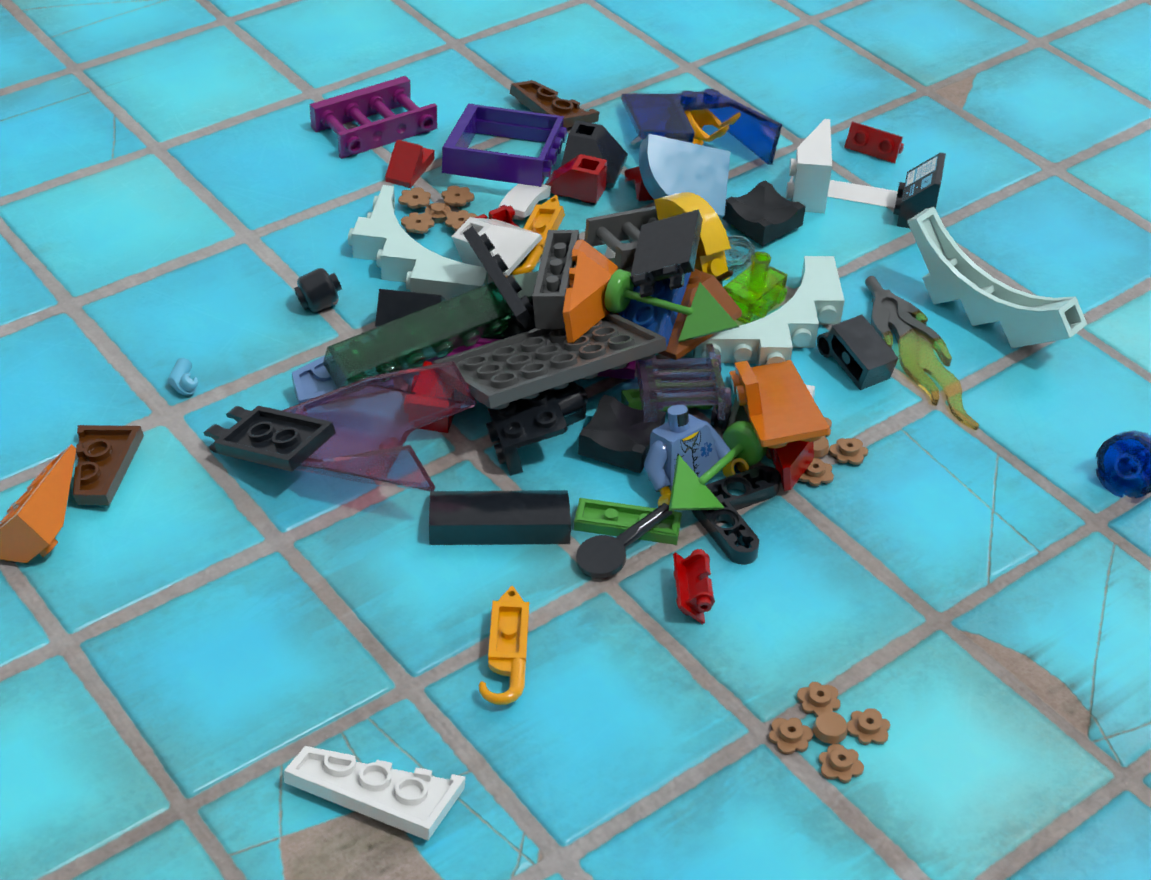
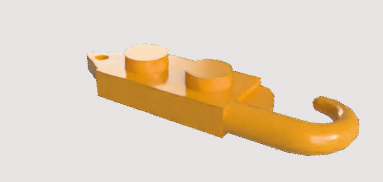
M557 195L542 205L536 204L524 229L541 234L542 240L525 257L527 259L524 264L511 272L512 275L532 272L543 254L548 230H558L565 213L563 206L559 204Z
M510 586L498 601H492L488 652L489 669L496 674L510 677L509 689L504 693H493L487 689L485 682L481 681L479 683V692L482 697L496 705H507L515 702L522 695L525 687L529 602L523 601L514 586Z

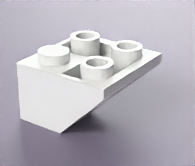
M469 217L452 235L462 262L484 267L463 235V232L473 226L480 236L486 233L495 246V249L492 250L493 254L499 253L509 269L505 271L508 276L542 240V236L539 233L495 219Z

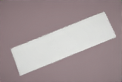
M830 180L827 197L894 208L898 191Z

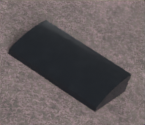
M567 490L430 491L429 545L570 544L571 515Z

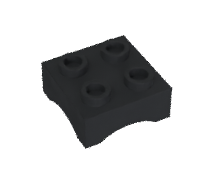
M764 180L743 196L727 198L725 214L722 219L763 246L802 226L806 206L800 202H792L785 199L775 190L772 184Z
M604 394L591 421L579 434L578 454L641 473L650 448V434L653 429L665 424L666 412L656 409H634L621 403L615 397Z

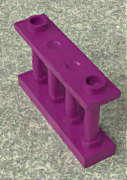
M406 76L309 104L311 128L315 132L331 128L338 135V150L341 159L437 129V105L433 103L419 108L411 100L410 80ZM402 106L407 110V112L397 115L391 111ZM380 114L384 119L371 122L367 117ZM352 121L359 125L348 130L343 126V124Z

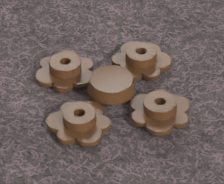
M453 185L449 186L447 191L441 193L444 203L430 204L431 194L424 192V189L414 187L411 190H403L402 195L398 198L400 204L407 205L412 209L426 208L425 213L412 212L409 216L403 217L401 225L405 226V230L408 232L423 234L428 232L429 228L434 227V223L445 222L447 227H452L454 231H457L464 224L465 220H468L469 217L475 218L477 215L468 213L466 210L451 212L449 206H464L466 202L474 200V194L467 187L460 188Z
M824 417L827 424L829 425V428H831L832 421L829 418ZM821 436L819 440L814 441V459L799 481L809 482L812 486H819L821 483H831L834 479L832 466L824 463L819 457H823L829 452L832 456L837 457V461L840 463L849 462L853 465H859L863 462L864 457L868 455V449L863 447V442L856 438H840L836 444L831 445L829 448L828 439L825 436ZM767 448L766 457L771 459L770 453Z
M811 682L809 688L803 687L798 690L797 699L802 703V710L804 712L814 713L817 716L813 724V730L806 725H802L801 720L798 718H790L789 720L777 718L772 722L769 740L777 744V748L781 753L792 754L795 750L800 752L806 751L808 749V742L812 740L814 733L819 740L832 744L828 747L827 752H822L819 755L818 760L822 764L821 774L827 779L838 778L839 781L848 783L852 777L862 775L864 765L858 760L859 755L857 751L853 749L847 750L844 746L836 743L843 741L848 733L853 737H858V741L864 745H868L871 742L884 744L888 740L887 731L890 729V722L882 719V715L878 710L869 708L864 712L854 711L851 714V720L846 723V720L840 714L832 712L838 710L841 705L840 700L837 699L838 690L832 685H821L819 682Z

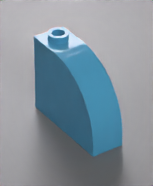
M648 134L640 144L639 169L643 183L652 198L658 199L683 192L694 193L711 205L720 220L724 217L731 151Z

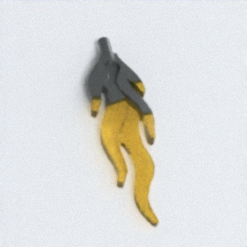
M874 276L868 277L865 280V285L873 295L871 325L891 348L893 346L891 331H893L898 342L900 365L904 372L930 396L932 405L936 406L939 402V389L927 374L932 376L942 387L951 413L961 423L973 430H977L979 424L963 408L960 381L940 363L933 352L934 349L945 366H950L952 357L941 336L926 326L928 318L918 308L896 296L889 289H883Z

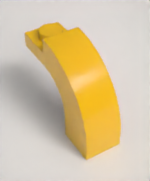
M690 192L654 199L658 220L699 209L703 222L695 269L714 275L715 278L728 271L724 250L731 249L729 239L719 216L706 200Z

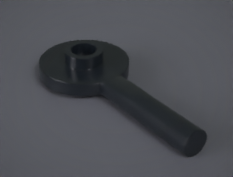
M663 503L616 538L608 535H599L585 540L579 546L576 553L579 569L587 576L593 578H606L618 573L626 563L625 548L671 516L673 512L669 510V505Z

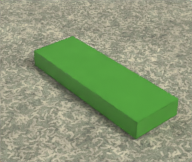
M579 498L574 520V530L618 536L656 508ZM672 511L671 516L638 540L677 545L682 512Z

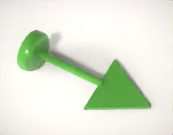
M618 269L613 273L606 288L604 301L607 311L621 313L629 305L630 300L633 299L687 315L678 342L739 327L701 282L698 285L690 308L651 296L641 298L640 293L633 292L634 285L630 278L631 273L622 269Z
M736 421L727 427L722 439L731 450L700 478L680 455L677 456L669 510H722L725 508L705 484L733 459L742 458L747 462L748 466H753L764 458L767 447L761 446L751 423Z

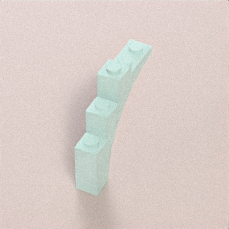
M383 185L379 196H374L373 212H368L367 218L358 217L355 227L349 230L348 245L353 246V258L376 260L377 267H381L382 280L406 282V289L411 290V292L442 295L449 302L450 307L483 310L488 294V272L481 266L465 264L445 258L426 249L412 239L400 226L394 214V186Z
M935 207L927 208L907 221L929 270V273L922 277L933 304L961 299L972 326L1000 321L1011 348L1068 339L1087 325L1076 296L1052 298L1032 295L1002 283L977 266L959 248L948 233Z
M804 256L801 285L788 302L764 318L740 325L738 328L716 333L694 348V363H736L747 360L748 363H756L757 366L791 360L793 348H815L819 325H835L840 323L845 300L834 256Z

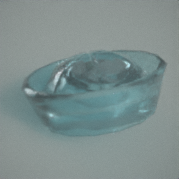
M736 235L728 236L731 249L724 250L728 270L733 271V275L730 278L738 277L748 273L757 265L759 252L748 238Z

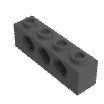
M548 230L532 295L536 329H547L550 331L565 329L563 307L566 288H570L569 268H575L577 261H572L571 255L576 241L580 240L579 230Z

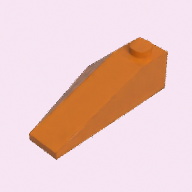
M583 239L577 240L572 250V261H577L575 268H569L570 288H566L563 318L567 343L575 342L610 313L605 308V292L611 276L618 270L616 264Z
M72 444L50 461L27 487V491L8 508V514L0 521V560L28 563L38 554L42 557L46 556L57 545L58 541L55 537L64 524L76 448Z

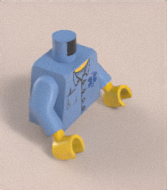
M684 405L669 407L667 410L669 422L653 429L650 434V448L644 462V468L655 491L661 494L658 499V507L663 503L670 504L677 456L680 455L700 478L731 450L707 421L688 414V408ZM737 458L728 463L722 469L725 477L736 474L734 465L740 472L749 470V466L744 459Z

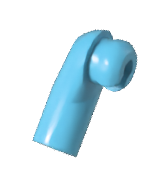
M185 358L177 360L169 375L168 382L179 394L191 395L196 391L198 379L196 376L193 380L189 378L192 363Z

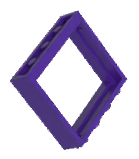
M468 104L442 147V173L542 187L545 178L551 175L552 165L555 166L557 154H560L562 150V143H565L567 139L566 127H563L564 116ZM476 133L545 143L539 158L468 148Z

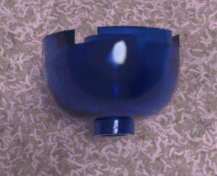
M1138 430L1122 431L1104 441L1096 453L1098 467L1096 474L1104 488L1119 497H1124V494L1128 497L1141 498L1150 493L1151 435Z

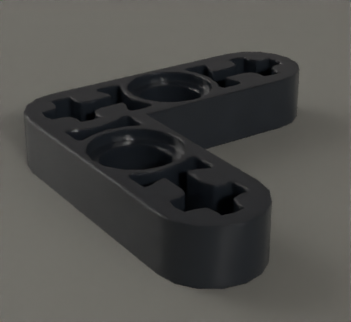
M758 466L706 484L707 488L725 508L722 510H691L725 555L734 563L741 565L751 564L758 557L759 539L737 510L773 498L778 494L781 475L773 467ZM731 489H738L744 492V494L736 496L730 494L728 491ZM720 521H727L731 523L733 527L721 528L718 525H716V523Z

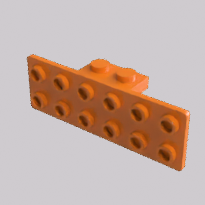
M747 360L734 363L735 370L729 372L734 395L737 394L739 406L744 407L762 447L781 448L786 446L788 442L799 440L813 442L819 440L821 436L830 434L829 425L791 360L750 367Z

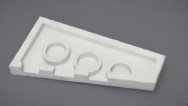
M304 746L284 770V783L427 841L465 789L466 777L453 774L450 780L433 777L432 770L417 767L414 773L392 769L391 762L381 760L368 764L356 762L354 755Z

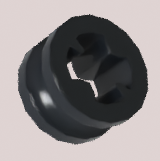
M715 400L710 422L714 429L716 427H721L722 431L727 429L732 403L728 402L726 405H721L720 401Z

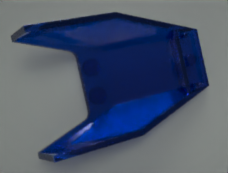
M715 89L663 90L625 93L621 95L625 109L638 136L642 140L648 134L693 143L695 132L684 111L708 109L721 122L740 112V118L733 125H729L728 132L766 164H773L782 124L721 94Z

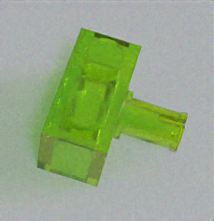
M755 252L754 255L752 254L751 266L723 287L742 311V316L736 320L744 324L764 318L768 311L775 305L781 304L787 295L786 282L788 274L769 266L771 257L765 252Z

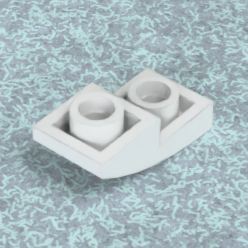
M517 184L504 197L499 207L502 205L512 206L515 211V216L512 219L524 220L525 217L531 215L539 201L550 197L551 186L543 184L542 187Z

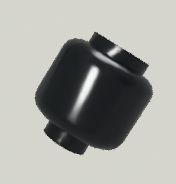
M318 268L300 276L297 280L298 286L294 288L304 310L309 309L313 313H318L337 304L339 301L337 292L342 290L336 274L332 273L329 275L323 268Z

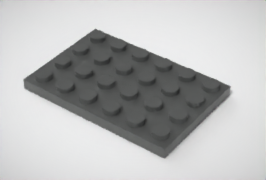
M610 312L572 343H567L565 329L556 331L533 329L529 332H523L435 360L433 365L446 381L490 409H503L510 405L509 402L518 399H532L539 396V392L548 389H562L567 387L569 382L578 379H592L597 377L599 372L608 369H622L627 366V363L635 360L652 359L656 353L667 350L665 337Z

